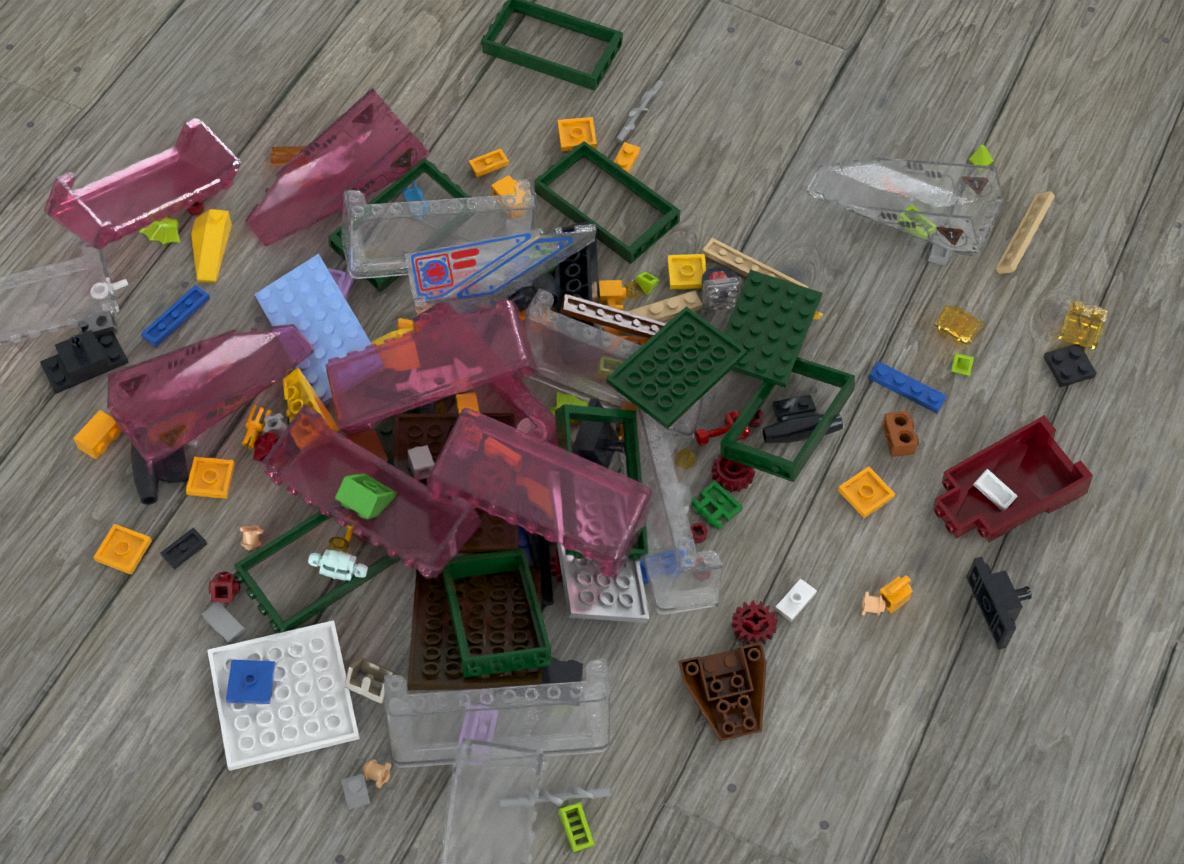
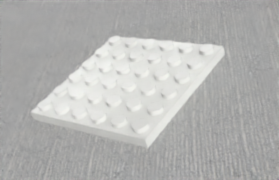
M334 620L207 650L229 771L360 739L350 691L344 687L346 673ZM231 660L275 661L270 704L226 702Z

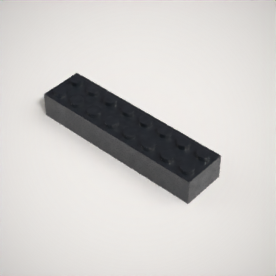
M589 221L554 230V238L571 237L573 239L570 245L556 253L560 254L570 251L571 254L555 264V279L560 290V303L557 306L558 353L566 364L603 356L601 325L561 314L562 298L565 294L600 304L596 232ZM555 241L554 252L568 244L569 241ZM567 254L560 255V256H557V257H560V259H562V258L565 257Z

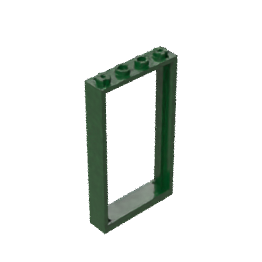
M508 0L504 2L501 12L497 13L494 23L490 24L487 34L483 35L481 45L482 52L487 55L596 91L622 46L623 32L526 0ZM515 11L608 42L609 44L592 73L588 74L494 41L512 12Z
M585 141L575 146L567 155L562 156L555 165H551L545 173L539 175L534 181L535 193L576 224L589 221L596 232V239L630 264L680 222L681 210ZM582 157H585L665 216L628 247L547 186Z
M423 158L328 236V243L338 255L381 293L412 267L411 256L413 254L431 251L476 213V201L472 196H468L463 192V189L458 184L455 185L447 174L439 171L434 163ZM425 172L465 208L382 276L342 239ZM425 255L414 257V264L416 259L423 258Z
M798 357L792 370L793 373L839 387L841 390L795 459L790 461L736 442L775 387V384L766 381L761 384L720 442L721 457L794 482L855 390V375Z
M569 404L562 405L555 410L565 555H572L577 559L592 556L594 560L604 559L605 557H610V560H622L623 558H628V561L641 560V557L648 554L636 411ZM569 419L623 424L633 547L579 544Z
M336 500L234 565L236 570L234 576L240 584H245L247 587L245 591L250 599H255L258 602L257 608L263 616L267 615L271 620L269 625L275 633H282L294 630L407 556V554L393 555V551L368 567L366 577L353 576L350 581H345L286 621H283L248 570L346 509L341 505L340 501ZM382 513L378 517L370 518L393 549V527Z
M524 548L441 559L442 576L463 677L552 665L551 646ZM519 570L539 648L470 657L453 579Z

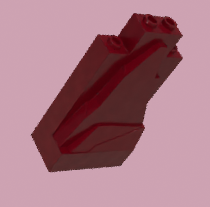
M1043 415L944 471L942 484L948 492L935 498L933 511L938 518H942L947 531L950 534L953 533L956 538L977 527L980 536L986 538L990 543L1042 512L1049 514L1088 493L1093 475L1081 460L1073 464L1054 440L1055 427ZM986 469L1017 495L1016 499L1006 510H1000L973 485Z

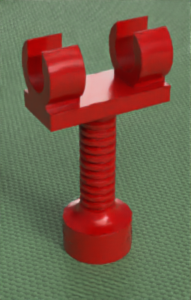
M735 410L731 413H726L724 419L725 426L705 431V429L695 431V438L699 446L708 444L710 438L727 433L740 416V411ZM748 426L745 428V430L740 435L737 441H739V439H745L750 436V430Z

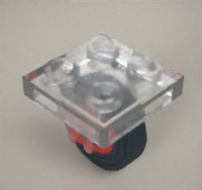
M712 267L706 270L702 276L703 312L733 309L742 290L741 277H735L733 272L724 267Z

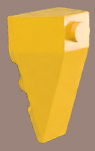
M209 209L194 221L191 237L198 282L216 283L232 226L229 211Z
M297 367L283 379L284 396L288 404V410H286L290 422L288 431L295 445L302 447L314 441L331 438L339 429L308 380Z

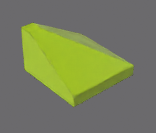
M983 144L968 160L981 171L994 162Z
M643 272L635 277V280L646 295H649L660 281L647 272Z
M955 353L951 372L970 376L974 357Z

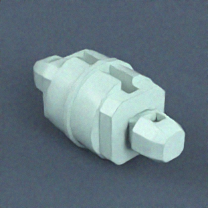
M326 549L323 556L319 553H311L308 560L311 566H321L319 574L331 577L334 580L350 581L353 574L355 577L363 578L366 577L368 570L366 565L356 564V556L332 549Z

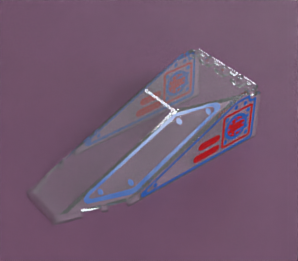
M596 224L575 226V232L562 233V228L556 227V233L543 234V229H537L405 254L417 321L421 322V324H429L493 307L539 275L547 272L593 242L597 231Z

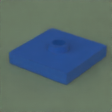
M231 660L226 702L270 704L275 661Z

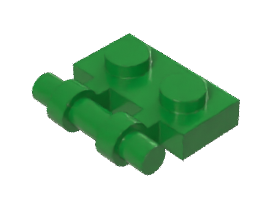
M715 480L700 492V497L703 498L702 501L699 502L696 498L690 501L694 511L697 514L703 515L707 519V523L718 530L724 525L719 520L721 517L729 522L743 509V506ZM710 505L715 512L712 514L706 507Z

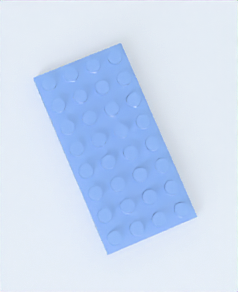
M319 254L255 293L293 365L301 370L324 406L386 368Z

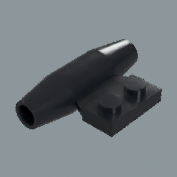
M537 269L532 275L534 277L532 279V287L518 288L507 295L516 314L532 307L533 303L538 300L549 308H555L559 305L560 290L551 274L546 271L541 272L544 269Z
M811 395L773 401L772 407L777 420L780 422L763 427L765 443H792L807 440L824 414H816V407ZM838 414L825 435L843 429V421L840 414Z
M143 429L132 433L131 462L134 483L141 503L151 505L158 501L159 480L168 483L188 481V472L183 444L172 446L173 449L171 447L168 448L167 445L160 448L161 450L155 451L148 431Z

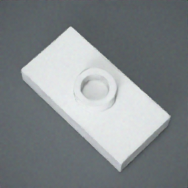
M988 469L973 484L1002 511L1006 510L1017 497L1012 490Z
M800 579L777 604L775 611L792 622L816 595L817 590Z

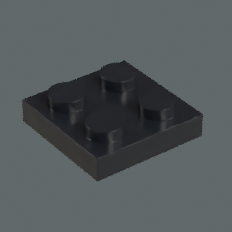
M1080 343L1044 354V359L1060 387L1095 378L1097 374Z

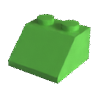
M361 473L345 476L335 499L340 501L343 507L358 512L357 515L359 517L370 519L378 517L395 498L397 492L369 475Z

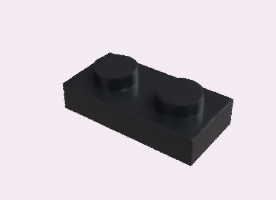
M192 528L160 552V554L175 570L206 546L207 542Z

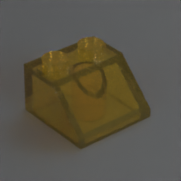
M1071 299L1064 316L1059 339L1096 350L1106 322L1108 310Z
M956 305L945 306L934 324L938 328L937 331L945 336L949 334L954 338L953 341L961 346H964V344L970 345L987 325Z

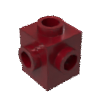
M271 432L259 436L254 443L253 459L269 467L281 461L285 440Z
M222 571L209 581L208 590L211 593V602H233L237 594L240 593V583L234 574Z

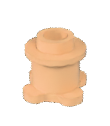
M256 525L240 527V531L243 532L241 546H244L246 550H256L257 547L261 546L259 540L260 534H263V529Z
M865 591L862 599L861 615L869 612L876 613L879 616L880 612H884L886 601L882 600V595L878 597L869 596V592Z
M372 759L363 767L364 779L375 781L376 787L381 788L390 778L391 764L387 762L384 766L379 764L377 760Z

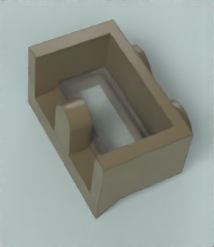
M360 657L349 666L344 687L382 704L386 696L394 690L398 673Z

